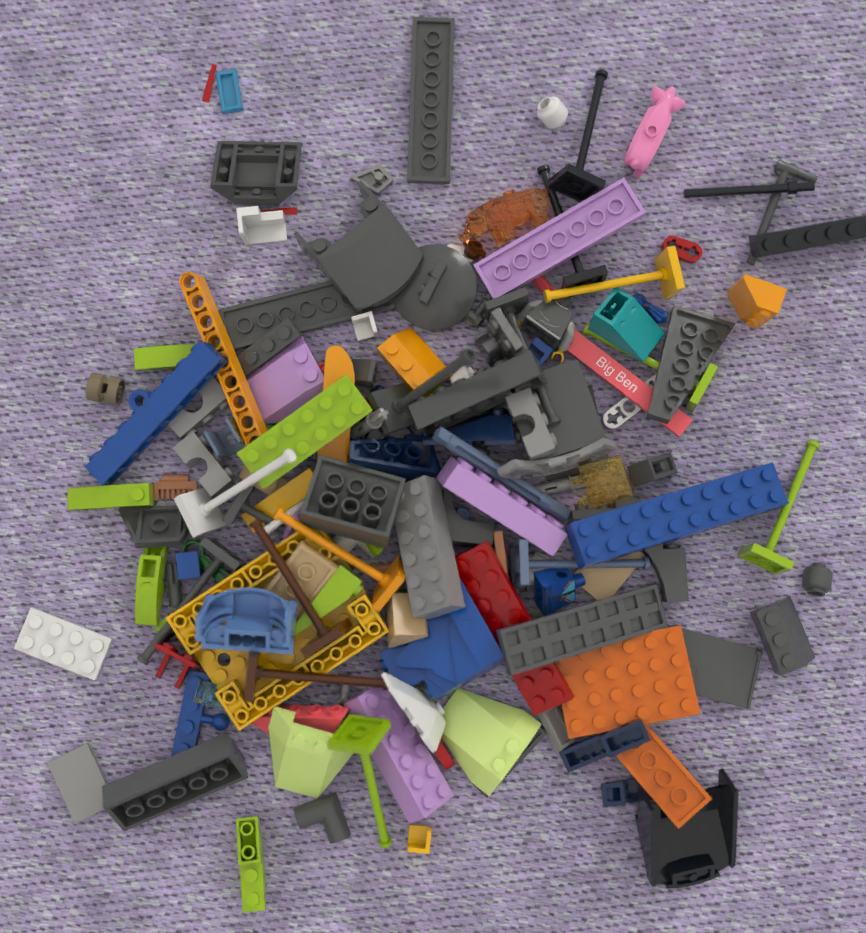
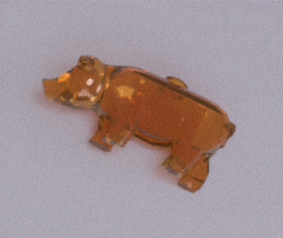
M530 188L515 192L514 189L504 192L503 196L492 199L479 208L470 211L465 221L464 232L458 238L463 243H468L478 239L485 232H489L495 239L496 246L507 243L509 239L515 238L514 228L526 222L532 223L534 229L551 220L546 211L549 204L548 191L541 188Z

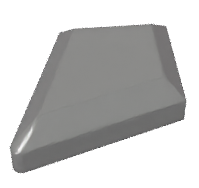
M380 164L351 176L353 181L359 182L361 180L369 190L376 194L381 193L394 182V179Z

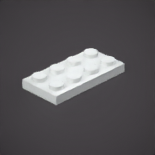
M31 607L14 649L89 679L97 680L113 638Z

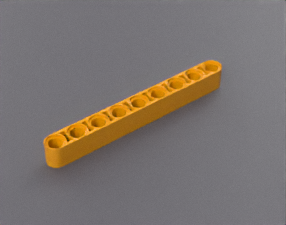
M185 272L181 275L179 284L203 342L210 343L224 358L227 357L228 365L226 367L223 366L216 375L244 443L247 446L257 437L268 431L205 278L193 272ZM195 278V285L191 287V280ZM203 298V305L199 307V300ZM209 318H211L212 320L210 327L207 326V320ZM219 337L220 344L216 347L215 340ZM233 377H235L237 381L235 387L231 385V380ZM241 397H243L245 400V404L243 407H241L239 404ZM249 417L253 419L252 427H249L247 423Z

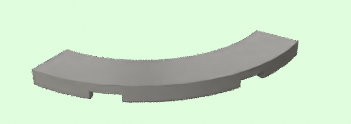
M601 438L579 450L553 458L532 461L513 459L498 468L497 472L499 477L520 479L521 475H530L531 478L548 476L579 467V462L589 458L594 461L614 451L617 447L614 441Z

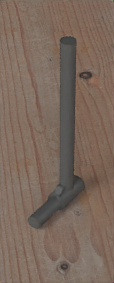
M781 160L777 161L774 169L776 175L779 176L776 184H785L786 180L794 177L816 183L818 178L814 174L800 170L799 167ZM772 193L757 234L767 233L781 193ZM750 252L746 263L754 266L757 257H753Z

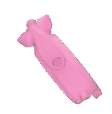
M658 87L652 88L651 99L654 105L648 108L623 160L624 164L635 170L632 176L636 179L641 177L646 171L661 144L672 120L671 113L679 111L686 104L683 99L675 96L676 90L674 87H669L666 91Z

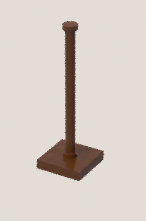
M258 518L249 524L250 528H254L318 631L316 633L317 636L300 650L306 658L341 637L352 626V623L347 617L331 628L325 627L261 524L263 522L262 519Z
M249 651L244 701L253 702L256 681L261 680V678L380 687L383 690H388V687L383 678L262 669V666H258L259 652Z

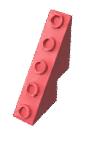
M299 704L276 706L296 712L294 723L333 734L349 709L347 706H320L317 704L312 706ZM273 709L251 724L269 734L268 727Z

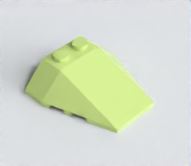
M459 688L443 707L445 711L443 717L446 721V726L441 738L471 783L490 796L528 746L542 723L522 709Z
M274 706L268 728L275 787L318 799L354 753L329 749L328 741L333 736V733L294 723L296 712Z

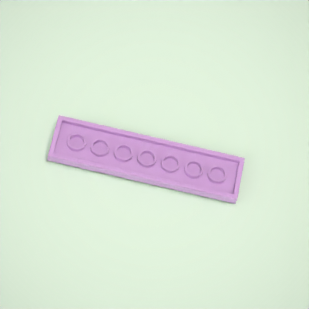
M622 178L473 265L492 299L516 291L646 216V211L626 179Z

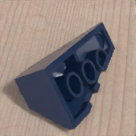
M492 409L491 413H485L445 428L469 445L475 444L476 441L485 443V445L515 444L511 415L507 412L504 413V409ZM434 433L421 437L423 445H441L432 439Z
M406 435L405 438L399 439L388 437L387 440L364 439L349 442V462L405 478V483L424 475L433 478L436 473L434 445H423L421 437L424 436Z

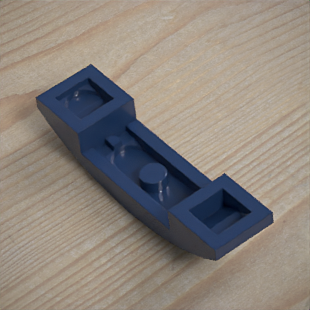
M635 778L601 783L603 807L638 802L637 789L642 786ZM645 791V793H646L648 799H649L650 801L653 800V799L648 795V793Z

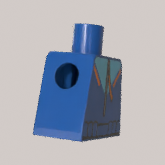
M568 568L546 569L534 572V602L542 614L546 616L573 603L576 600V588L585 585L584 576L582 573L572 575Z

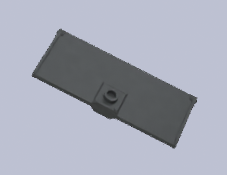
M682 628L696 695L750 709L763 650Z

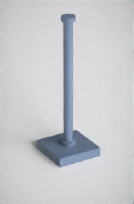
M518 540L509 545L510 581L514 588L530 585L529 569L578 568L576 560H529L528 540ZM642 557V559H613L587 568H642L643 570H649L650 560L649 557Z

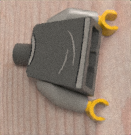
M564 297L558 301L553 299L549 303H545L541 299L527 303L517 315L521 331L523 327L554 350L558 347V351L552 354L551 360H553L555 354H560L562 360L559 364L564 361L563 353L568 350L574 338L575 323L571 320L573 312L568 309L572 305V301L570 298Z

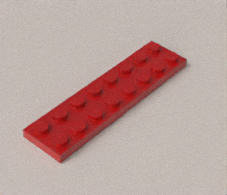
M487 540L455 556L459 578L501 650L496 630L532 619ZM556 662L512 675L534 716L574 698Z

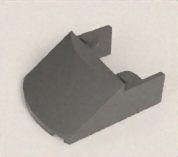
M361 180L357 184L364 199L361 204V212L365 219L332 245L327 239L318 238L308 244L297 231L293 233L305 254L357 312L371 306L375 308L398 295L416 276L417 269L424 259L422 252L387 205L383 204Z

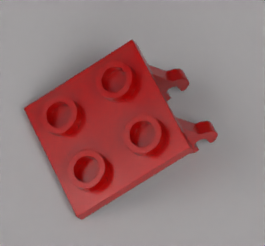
M165 642L162 646L157 643L154 646L159 651L165 653L155 677L159 679L162 677L172 657L185 664L175 684V687L178 689L182 686L190 668L197 671L201 668L197 665L198 660L186 653H183L182 656L178 655L179 650Z

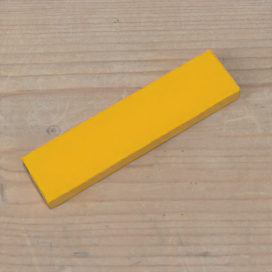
M310 467L253 507L271 518L279 506L285 512L305 498L314 470ZM246 512L241 515L248 526L257 520Z

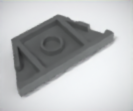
M177 505L119 508V513L137 548L181 546L190 533Z

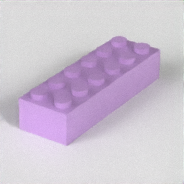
M450 456L436 477L445 488L551 556H554L568 535L563 530L564 525L551 515L545 514L534 504L530 503L528 505V502L514 491L509 494L510 490L497 480H494L492 483V479L480 469L472 470L474 467L459 456L457 459Z
M369 687L343 704L349 708L348 714L390 720L391 728L371 755L409 823L425 819L454 796L427 746L420 737L418 730L412 725L405 711L401 709L389 689L383 690L380 687Z

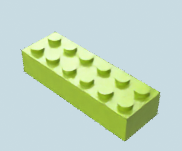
M346 374L237 452V455L251 474L282 456L285 450L292 449L295 452L296 460L294 462L286 463L258 481L262 489H265L373 410Z

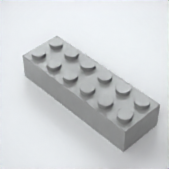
M424 475L404 484L395 517V526L413 618L429 620L465 608L440 482L436 478Z

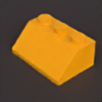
M744 274L728 289L727 295L739 319L745 321L746 326L757 328L779 314L787 289Z
M412 328L393 334L377 347L379 356L397 377L405 383V386L410 391H413L446 367ZM453 374L442 380L440 383L435 385L433 388L425 392L420 397H427L430 393H432L440 385H442L446 380H448Z

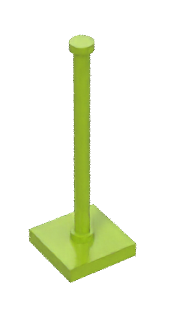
M587 323L582 333L583 335L587 336L588 334L630 356L588 329L590 323ZM649 356L643 362L655 370L658 369L659 361ZM710 363L701 380L698 379L691 389L694 393L685 407L686 410L693 413L718 366Z
M808 440L806 443L808 447L787 494L789 503L782 507L766 547L764 548L756 543H752L742 547L737 555L776 575L791 571L795 563L773 551L814 453L820 447V444L813 440Z
M349 714L329 739V749L360 754L380 837L378 843L381 848H388L392 844V839L388 836L369 755L372 754L391 728L390 720Z

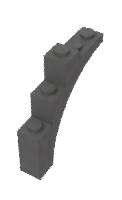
M631 494L618 495V499L612 500L613 508H610V504L597 505V509H588V505L575 506V510L570 512L571 520H581L635 504L638 501L637 498H631ZM662 544L642 550L646 557H649L650 563L655 570L660 583L663 602L689 601L685 548H678V544H668L663 549Z

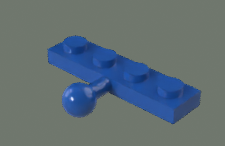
M188 671L171 756L198 745L202 723L212 724L218 731L227 729L230 724V719L225 713H218L215 716L204 714L211 682L205 672Z

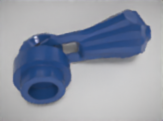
M640 293L631 295L656 323L666 322L667 311L652 305Z

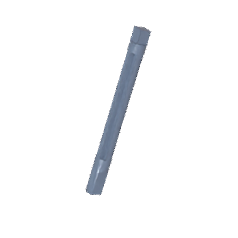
M443 427L436 429L432 439L559 521L566 522L571 512L569 508L522 478L499 477L497 469L502 467V465Z

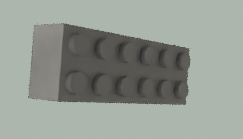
M522 350L509 360L497 361L492 368L487 370L480 369L474 372V376L468 379H458L453 383L454 385L448 388L441 387L436 389L433 395L415 399L414 403L409 405V409L417 429L426 435L432 434L440 427L448 428L505 403L506 396L529 387L532 391L548 384L539 360L531 350Z
M224 733L102 786L103 807L123 831H127L247 779L248 773L244 756L229 734Z

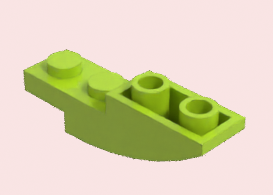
M169 546L144 548L143 555L140 554L135 591V624L158 626L165 589L163 578Z
M259 816L236 818L242 913L266 910V876Z

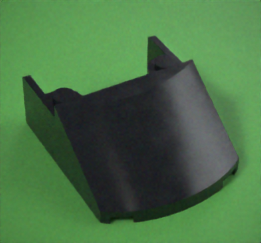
M719 769L718 786L709 787L705 790L712 800L679 829L656 802H650L642 787L637 789L638 814H635L647 877L651 886L656 887V884L665 885L668 889L689 887L720 876L718 871L728 865L731 869L736 866L739 792L724 769Z

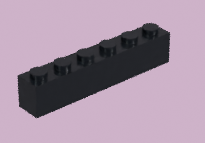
M866 215L749 236L750 252L753 257H763L866 238Z

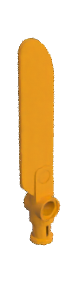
M331 346L326 351L323 391L346 374L355 383L353 363L348 353L341 346ZM351 427L317 451V461L319 455L348 463Z

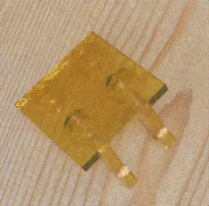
M621 454L579 466L581 475L571 481L573 486L584 482L588 494L587 497L578 501L579 506L590 504L591 508L634 497Z

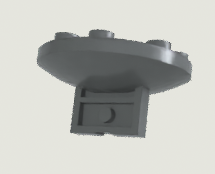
M439 244L418 247L424 256L423 262L421 261L413 280L398 295L393 297L395 306L405 320L418 328L438 331L453 327L465 318L474 305L477 294V281L474 270L469 261L453 248Z

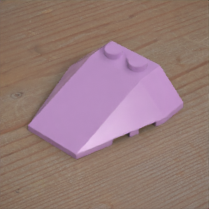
M302 335L301 338L246 379L264 423L269 425L279 423L323 391L324 375ZM241 397L240 401L244 406L245 400L243 397Z

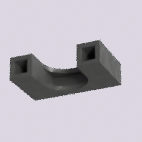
M448 455L447 461L450 458V456H452L455 459H457L458 456ZM440 483L452 545L473 548L488 540L492 547L494 523L469 521L459 516L452 502L455 493Z

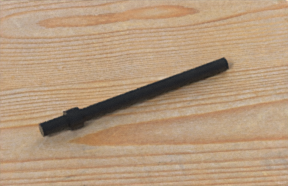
M788 181L787 184L684 189V198L787 192V194H797V192L814 191L815 183Z

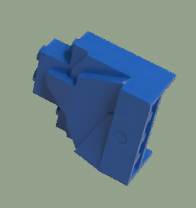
M461 579L460 583L465 608L427 620L428 637L388 648L379 653L382 657L379 662L385 672L389 671L393 677L414 688L426 682L427 685L423 687L428 697H434L436 701L504 663L502 651Z

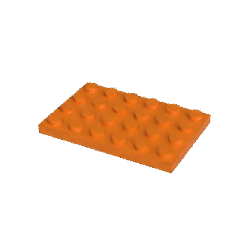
M681 625L653 630L643 635L556 661L558 668L574 695L572 700L561 704L568 739L608 732L638 719H641L645 725L700 714Z

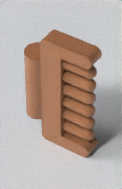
M163 474L162 482H154V500H164L165 489L166 500H170V489L171 499L174 500L176 489L177 496L181 495V489L182 494L186 493V489L187 493L198 490V482L189 481V474Z

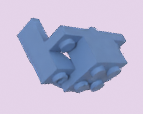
M236 588L217 595H206L202 607L196 616V641H201V648L293 654L298 601L284 600L273 592L258 588ZM227 621L226 625H220V623Z

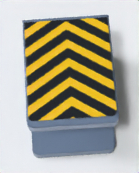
M225 418L227 425L217 432L207 430L203 432L217 457H229L246 447L234 418ZM230 432L233 433L237 440V443L234 445L229 444L226 439Z

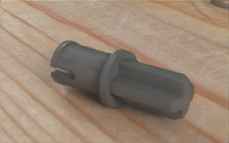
M167 563L165 566L167 585L165 587L168 589L169 607L179 606L182 602L181 585L183 583H180V580H178L177 563Z

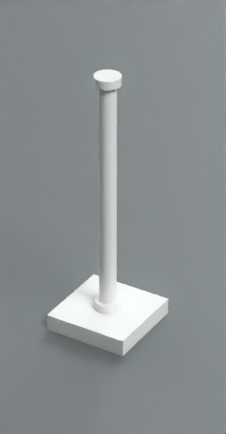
M292 449L285 450L282 456L214 499L204 488L175 497L174 500L192 537L195 538L225 527L227 523L222 521L224 517L218 506L286 463L294 462L296 460L295 452Z

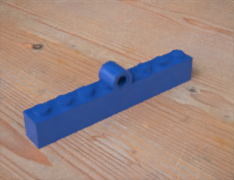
M203 341L196 343L191 348V353L176 364V369L162 379V384L157 390H135L130 394L129 405L133 409L132 416L128 421H124L119 425L116 434L105 440L103 448L91 455L89 463L85 466L101 485H112L228 362L210 343Z

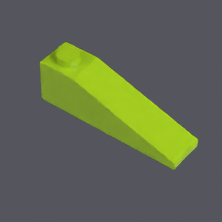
M150 483L67 488L68 510L155 506L154 485Z
M343 564L338 567L311 603L320 618L347 601L351 595L356 597L363 588L360 584L363 579ZM306 612L296 623L295 635L313 624Z

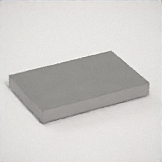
M90 743L47 763L75 824L104 810L102 786L108 784Z

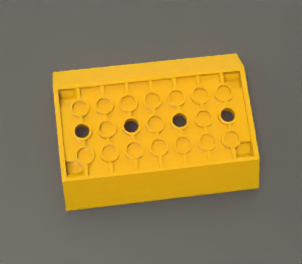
M311 528L315 532L319 533L323 537L333 542V540L327 532ZM298 531L276 545V548L286 562L301 540H303L337 564L338 567L343 564L352 571L345 560ZM268 551L166 617V620L188 654L195 655L216 687L217 691L214 694L238 731L272 710L274 706H278L313 683L261 678V680L256 681L253 702L244 701L249 651L201 648V641H196V616L202 607L206 595H217L236 588H258L264 590L267 588L279 571ZM362 588L356 597L351 595L347 601L320 618L325 627L331 628L348 617L352 626L341 637L305 658L300 650L311 639L316 637L318 632L312 624L294 636L293 654L259 652L258 666H262V669L326 674L387 634L389 629L381 614L372 608V600L365 589ZM227 621L220 623V625H226ZM221 653H227L230 656L231 661L228 665L220 663L219 656Z

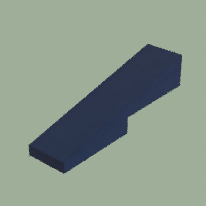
M638 719L608 732L573 743L559 753L569 773L605 757H613L649 742L651 739L642 720Z

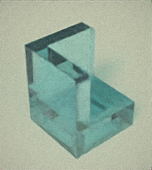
M199 680L193 702L225 710L222 704H219L220 701L214 694L217 691V684Z

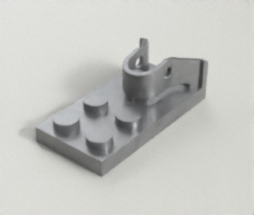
M499 307L491 312L487 330L473 338L478 349L483 347L488 354L487 364L491 368L494 367V363L497 361L509 360L515 357L514 355L521 351L524 346Z

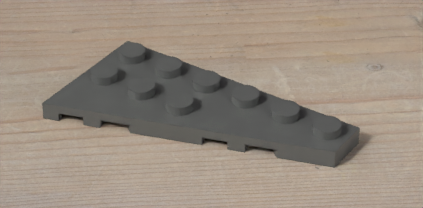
M677 305L673 306L646 418L665 424L669 423L736 323Z

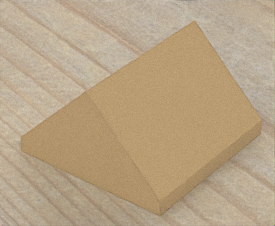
M394 593L385 604L386 625L389 629L387 633L388 647L393 648L428 637L427 620L413 618L409 594Z

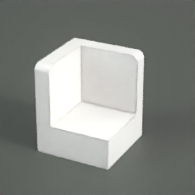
M372 311L351 317L358 342L378 337Z

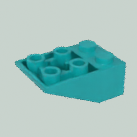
M614 288L595 311L588 327L590 331L642 363L665 334L637 300L619 288Z

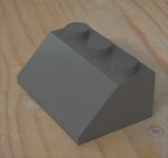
M791 596L750 612L775 674L784 675L800 669L815 658Z

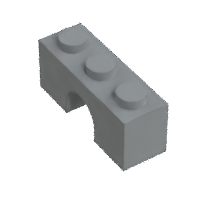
M213 377L199 392L203 399L200 410L189 413L184 408L168 424L182 440L191 432L197 434V429L202 424L206 426L215 418L213 415L217 411H224L229 407L221 384L216 378Z
M529 387L506 396L505 404L513 423L525 419L534 425L533 432L522 437V444L529 461L538 460L555 453V446L558 445L554 433H549L546 427L549 425L546 414L544 412L541 413L538 408L541 404L537 393L532 394Z
M191 432L172 448L190 469L198 463H207V472L198 481L214 499L236 485L233 481L235 475L228 467L224 469L221 466L220 462L223 460L217 457L214 451L212 453L209 451L207 446L210 444L202 434L198 437L194 432Z

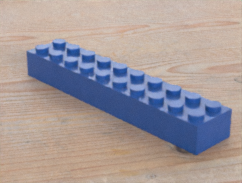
M772 462L574 521L565 527V531L568 534L567 537L578 569L581 570L773 511L787 505L789 502Z

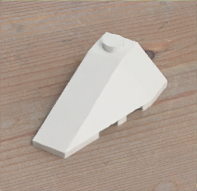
M386 672L382 673L381 675L389 691L401 709L405 711L410 722L416 727L420 737L432 753L435 752L446 726V721L443 717L445 711L440 702L435 703L424 692Z

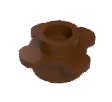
M465 240L463 242L465 246L464 254L468 258L477 260L480 256L485 257L486 252L482 249L483 246L479 241Z

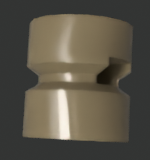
M92 373L86 386V398L96 402L104 400L106 404L119 406L123 399L125 380L113 376L107 379V376L104 374Z

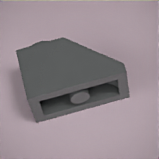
M352 359L355 373L354 384L374 388L378 370L377 361L372 359Z
M671 452L627 466L629 478L634 487L678 473Z

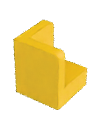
M409 825L407 852L429 854L432 826Z

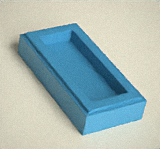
M237 70L215 72L222 114L243 111Z

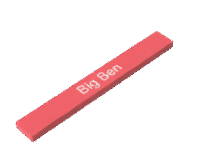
M574 329V338L566 352L575 359H578L584 366L647 413L653 389ZM678 408L668 424L659 423L679 438L693 419Z

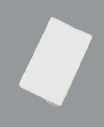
M258 206L236 208L239 235L245 245L287 240L283 210L261 212Z

